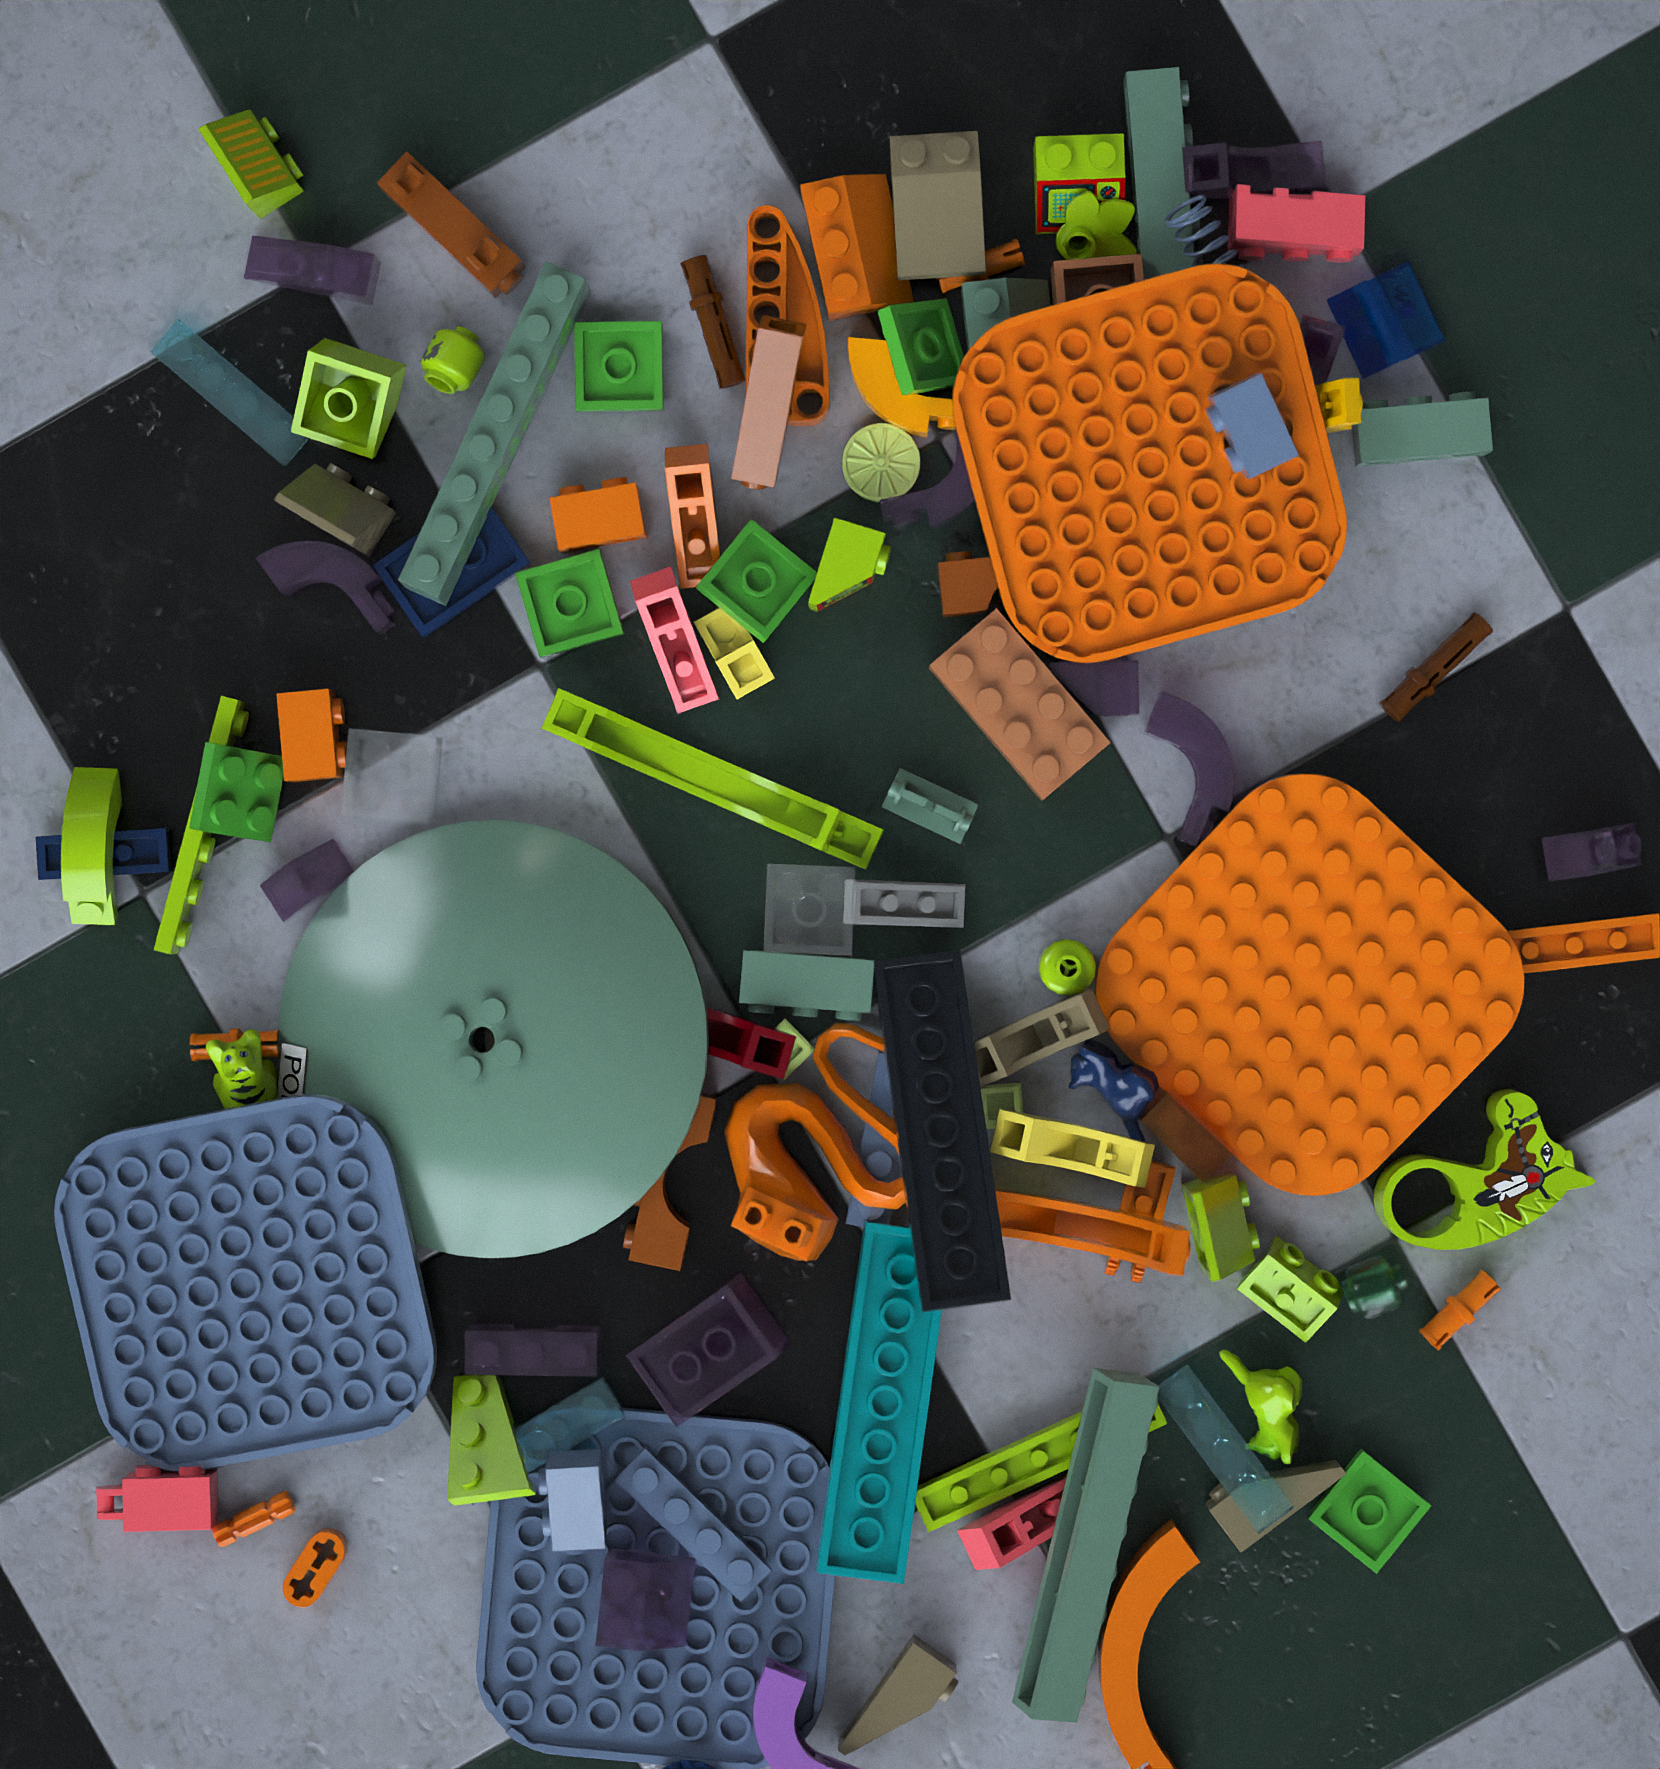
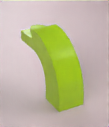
M74 767L65 802L61 840L63 901L69 902L71 924L115 925L118 910L113 878V843L116 823L122 806L118 769Z

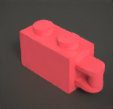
M149 1464L139 1465L135 1467V1472L129 1473L122 1479V1485L96 1487L97 1519H123L124 1532L211 1530L219 1522L217 1470H201V1466L179 1467V1471H161L160 1467H154ZM123 1495V1509H115L114 1496Z

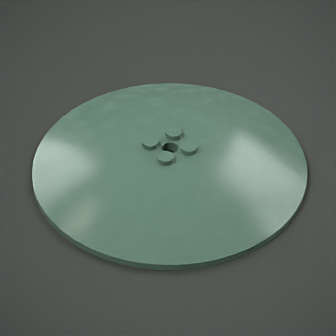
M485 820L440 826L406 838L386 848L362 864L329 896L308 925L295 951L286 976L278 1021L279 1068L282 1043L307 1048L303 1094L327 1095L346 1101L359 1108L378 1125L389 1141L395 1155L414 1242L432 1250L458 1256L508 1258L542 1253L573 1243L598 1231L620 1217L650 1190L677 1155L693 1123L701 1100L707 1072L709 1033L703 986L692 953L669 911L641 879L605 851L580 838L556 829L525 822ZM480 1027L490 1029L495 1037L494 1046L486 1053L478 1051L473 1044V1035Z

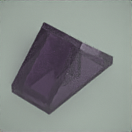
M1303 314L1298 323L1302 332L1314 384H1323L1328 379L1346 326Z
M331 839L288 862L264 881L260 887L281 920L285 922L337 889L339 885L348 880L354 869L336 841Z

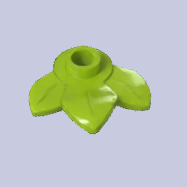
M1092 191L1076 196L1066 208V223L1057 232L1056 246L1059 253L1067 260L1137 254L1135 245L1122 234L1132 220L1135 211L1134 205L1121 199H1110L1099 204ZM1074 236L1085 237L1081 242H1073L1070 238Z

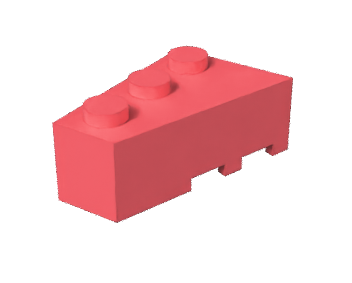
M1237 184L1229 199L1228 252L1237 249L1238 259L1248 261L1265 259V254H1282V260L1291 262L1307 261L1309 255H1326V261L1351 262L1352 256H1359L1364 249L1365 195L1313 191L1312 195L1289 194V189L1274 188L1273 194L1250 193V185Z

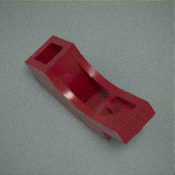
M706 1006L708 1014L709 1055L730 1061L743 1068L784 1079L796 1036L765 1024Z

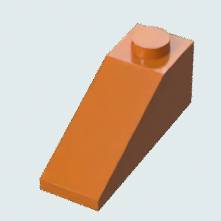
M708 443L665 448V474L680 589L696 587L721 556Z

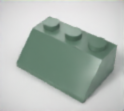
M1000 278L962 283L961 297L967 349L969 350L975 341L988 329L1003 320L1051 306L1048 280Z

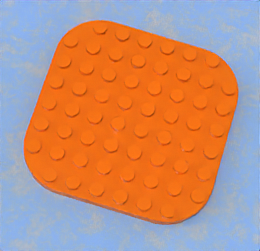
M1206 264L1182 269L1005 319L982 334L964 356L955 377L952 394L953 418L1004 608L1018 631L1040 650L1056 658L1072 662H1101L1290 610L1314 596L1327 583L1326 580L1334 570L1338 560L1341 559L1347 533L1345 504L1302 332L1297 317L1286 298L1275 286L1247 269L1227 264ZM1254 373H1262L1299 456L1249 479L1245 478L1241 471L1235 474L1231 469L1224 453V449L1230 447L1223 430L1218 433L1214 431L1205 409L1211 406L1207 398L1208 395Z
M1289 774L1280 776L1261 784L1249 792L1113 935L1102 955L1096 978V999L1110 1027L1107 1032L1115 1044L1134 1063L1153 1071L1158 1079V1085L1257 1177L1280 1190L1307 1196L1337 1193L1360 1183L1370 1176L1505 1038L1519 1014L1524 994V971L1521 957L1512 937L1500 921L1365 795L1348 783L1321 774Z

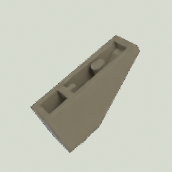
M1337 1460L1243 1476L1234 1482L1226 1479L1210 1491L1211 1499L1205 1504L1238 1550L1243 1552L1346 1475V1472Z
M913 1634L838 1740V1751L843 1755H847L931 1710L938 1699L944 1703L958 1684V1680L954 1678L957 1674L956 1664Z

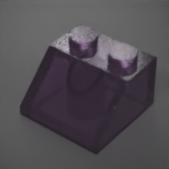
M609 1548L604 1563L595 1646L634 1651L686 1647L696 1558Z

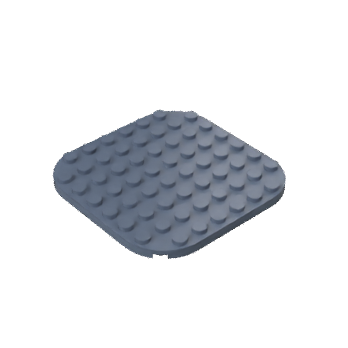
M300 1094L118 1130L91 1143L74 1158L75 1160L70 1165L64 1178L61 1179L56 1194L54 1208L56 1233L96 1405L107 1430L123 1449L125 1447L129 1448L135 1454L145 1459L146 1464L160 1467V1469L179 1471V1467L201 1466L202 1470L376 1437L392 1430L405 1421L422 1402L431 1386L436 1370L437 1343L394 1152L382 1130L359 1108L346 1101L327 1095Z
M589 1404L565 1405L545 1411L524 1424L515 1434L518 1444L522 1447L526 1460L524 1461L526 1471L533 1483L536 1495L491 1501L476 1660L477 1683L483 1703L488 1712H491L496 1721L506 1730L505 1733L530 1749L553 1755L668 1765L680 1760H695L709 1764L716 1769L764 1768L769 1766V1764L765 1760L757 1742L753 1710L759 1676L766 1658L769 1657L808 1673L807 1683L795 1713L797 1727L805 1740L815 1726L823 1705L835 1575L819 1574L815 1571L830 1465L821 1451L797 1431L774 1422ZM645 1446L662 1460L772 1567L771 1572L742 1602L615 1481L616 1476ZM601 1449L608 1525L606 1548L552 1552L551 1535H543L542 1510L549 1509L548 1495H540L539 1468H546L548 1452Z

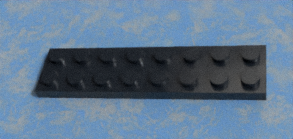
M961 951L873 961L877 1002L921 1312L1010 1301L1011 1294Z

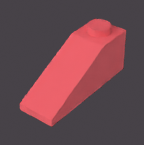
M671 566L631 580L630 583L636 605L677 713L718 700L715 686Z
M1067 1475L997 1507L957 1530L975 1570L1001 1568L1052 1537Z

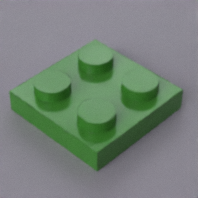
M947 298L889 305L878 310L883 335L887 342L895 370V377L902 396L953 388L955 377L964 355Z
M662 321L574 322L576 412L664 411Z
M750 519L695 588L764 643L816 579L817 572L754 520Z
M600 549L515 573L540 658L624 634Z
M205 742L189 829L271 843L284 776L282 756Z
M1360 1448L1344 1468L1346 1475L1327 1489L1306 1516L1377 1574L1429 1510L1431 1504Z

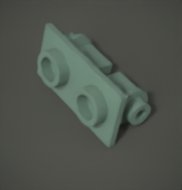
M899 768L882 808L961 844L979 804Z

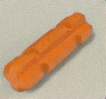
M283 1491L272 1496L269 1499L270 1502L264 1500L235 1514L232 1517L233 1520L227 1518L217 1523L212 1528L216 1542L220 1547H225L239 1539L238 1536L244 1538L273 1524L276 1521L275 1518L281 1520L293 1514L296 1506L292 1496L288 1491Z

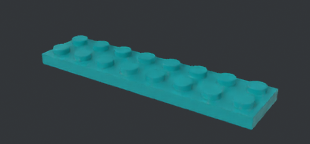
M864 1221L815 1569L819 1574L904 1584L942 1310L921 1312L911 1234L908 1227Z

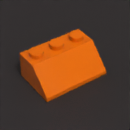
M886 174L841 175L801 184V197L829 322L876 312L889 305L913 303L909 280H898L894 211Z

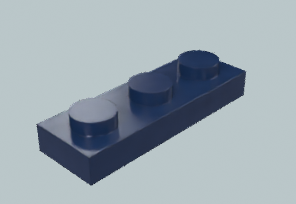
M169 828L115 831L113 875L172 872ZM62 835L36 836L38 880L61 879Z

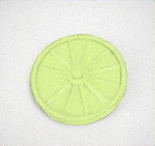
M870 424L858 430L847 442L842 456L843 474L850 488L866 500L873 502L896 500L905 495L918 478L920 471L918 447L906 431L892 424Z

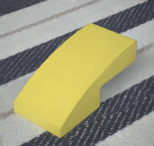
M718 607L693 621L736 699L775 679L749 631Z

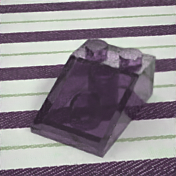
M739 1273L629 1352L626 1357L674 1425L678 1427L778 1358L791 1343L746 1279Z

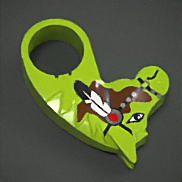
M1501 1089L1494 1092L1487 1101L1486 1114L1494 1127V1131L1488 1138L1485 1159L1482 1164L1471 1165L1423 1154H1411L1400 1157L1390 1163L1380 1174L1374 1189V1207L1383 1226L1403 1241L1415 1246L1436 1250H1458L1483 1245L1505 1237L1530 1224L1549 1211L1565 1195L1567 1190L1591 1186L1596 1181L1594 1178L1575 1170L1571 1149L1562 1147L1548 1137L1537 1105L1532 1098L1513 1089ZM1420 1168L1437 1169L1444 1175L1450 1186L1451 1194L1455 1196L1452 1213L1450 1216L1446 1215L1438 1225L1423 1232L1403 1230L1396 1222L1391 1206L1393 1191L1397 1183L1413 1170Z

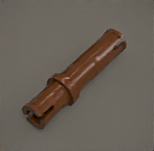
M707 255L696 256L681 262L680 265L692 298L689 301L691 311H696L719 389H726L745 382L746 379L739 364L732 336L723 313L721 302L724 301L722 292H717Z
M1473 612L1416 669L1411 667L1405 673L1406 678L1386 698L1379 702L1381 708L1394 721L1399 723L1425 696L1430 698L1436 692L1434 687L1485 638L1493 633L1491 626L1479 614Z

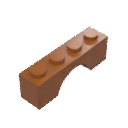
M970 551L946 554V562H938L937 565L943 618L986 613L990 600L998 589L990 557L972 559V552Z
M702 1093L693 1123L678 1153L687 1147L705 1143L709 1140L718 1096ZM667 1168L661 1178L634 1204L639 1206L637 1222H628L623 1248L631 1249L630 1261L680 1271L683 1266L691 1224L673 1209L668 1200L665 1187Z

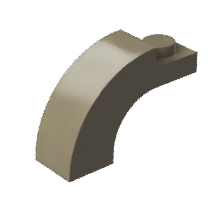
M1092 989L1052 1003L974 1040L980 1087L1007 1077L1046 1056L1109 1030L1110 1027Z

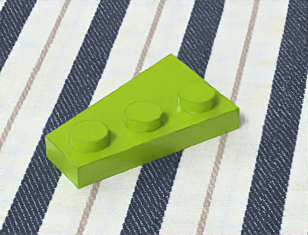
M494 1371L457 1376L453 1380L447 1500L454 1506L536 1495L533 1483L526 1471L524 1464L526 1460L522 1447L518 1444L513 1428L514 1420L501 1378Z

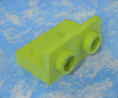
M1277 1236L1270 1242L1266 1253L1240 1280L1237 1287L1241 1293L1305 1343L1338 1309L1344 1292V1288L1333 1274L1324 1269L1320 1270L1305 1258L1303 1252L1296 1245L1284 1242Z

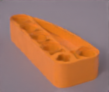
M759 206L752 211L747 223L746 393L759 324L754 319L755 314L763 306H772L779 312V319L807 324L788 426L818 425L826 419L830 409L828 359L819 302L804 255L786 217L775 206ZM763 219H773L778 222L780 229L777 235L766 239L756 233V226ZM770 262L778 266L780 270L779 275L772 282H762L755 276L756 269L762 263ZM808 393L818 395L823 401L821 409L811 415L804 414L797 407L799 399Z

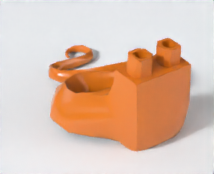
M835 1023L817 1037L812 1059L828 1088L857 1116L894 1146L899 1154L894 1119L845 1081L828 1059L830 1045L840 1037H851L885 1052L883 1038L853 1023ZM799 1083L758 1085L733 1103L724 1131L736 1181L741 1193L731 1226L773 1252L798 1261L816 1260L830 1242L839 1219L805 1171L786 1151L778 1136L779 1125L790 1120L803 1125L822 1149L843 1188L864 1206L898 1209L906 1202L903 1178L900 1177L890 1183L876 1180L866 1170L845 1128L818 1094Z

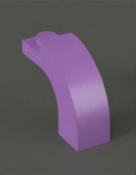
M767 1657L757 1683L753 1720L757 1742L769 1766L772 1769H861L818 1752L804 1740L797 1727L795 1713L807 1683L808 1673Z

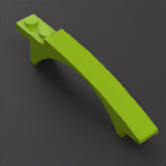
M558 688L541 729L865 870H867L884 832L883 829L846 814L839 809L735 766Z

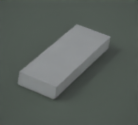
M845 879L843 924L964 928L966 884Z

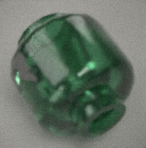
M1376 1255L1350 1265L1346 1269V1279L1340 1281L1352 1313L1360 1312L1366 1319H1373L1399 1309L1403 1304L1402 1290L1409 1288L1400 1263L1391 1266L1389 1260L1383 1255Z

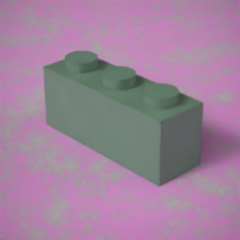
M1475 392L1453 393L1449 395V401L1432 403V396L1410 397L1405 399L1406 405L1388 407V400L1363 402L1361 423L1352 425L1355 467L1483 456L1493 451L1489 399H1476Z
M744 949L739 1003H747L748 1012L774 1014L775 1006L792 1007L791 1015L818 1017V1009L835 1010V1019L861 1021L862 1013H871L874 975L873 961L875 960Z

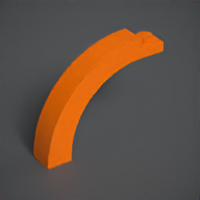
M995 1188L1003 1237L1041 1242L1101 1254L1143 1265L1166 1274L1180 1276L1184 1274L1185 1263L1189 1260L1191 1253L1190 1231L1186 1230L1185 1226L1118 1209Z
M1172 1519L1149 1537L1124 1568L1107 1604L1106 1618L1102 1623L1100 1631L1098 1667L1102 1699L1112 1733L1131 1769H1137L1147 1761L1149 1764L1144 1769H1178L1151 1730L1141 1707L1138 1690L1139 1652L1149 1620L1167 1591L1184 1574L1200 1563L1196 1552Z

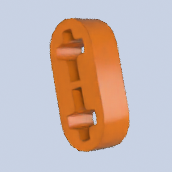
M324 1528L317 1531L306 1544L283 1582V1594L291 1605L308 1607L314 1604L322 1595L348 1552V1543L340 1531L333 1528ZM328 1539L333 1540L336 1543L333 1551L338 1554L337 1558L329 1555L323 1564L319 1565L315 1562L321 1551V1548L316 1545L317 1541L324 1544ZM311 1570L316 1573L309 1586L314 1590V1593L312 1594L307 1591L303 1596H300L295 1592L298 1585L293 1579L301 1580Z

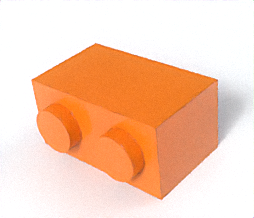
M619 477L602 481L601 489L585 491L584 485H573L558 489L559 496L549 497L558 550L561 553L646 539L647 532L639 487L636 482L628 484L627 477Z
M331 689L277 693L284 781L298 782L343 777L342 768L349 766V755L346 741L340 742L338 724L345 723L342 698H336L335 691Z

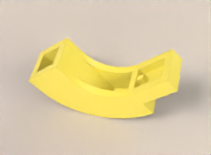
M999 1109L990 1152L1024 1162L1066 1168L1145 1188L1155 1145L1093 1127Z

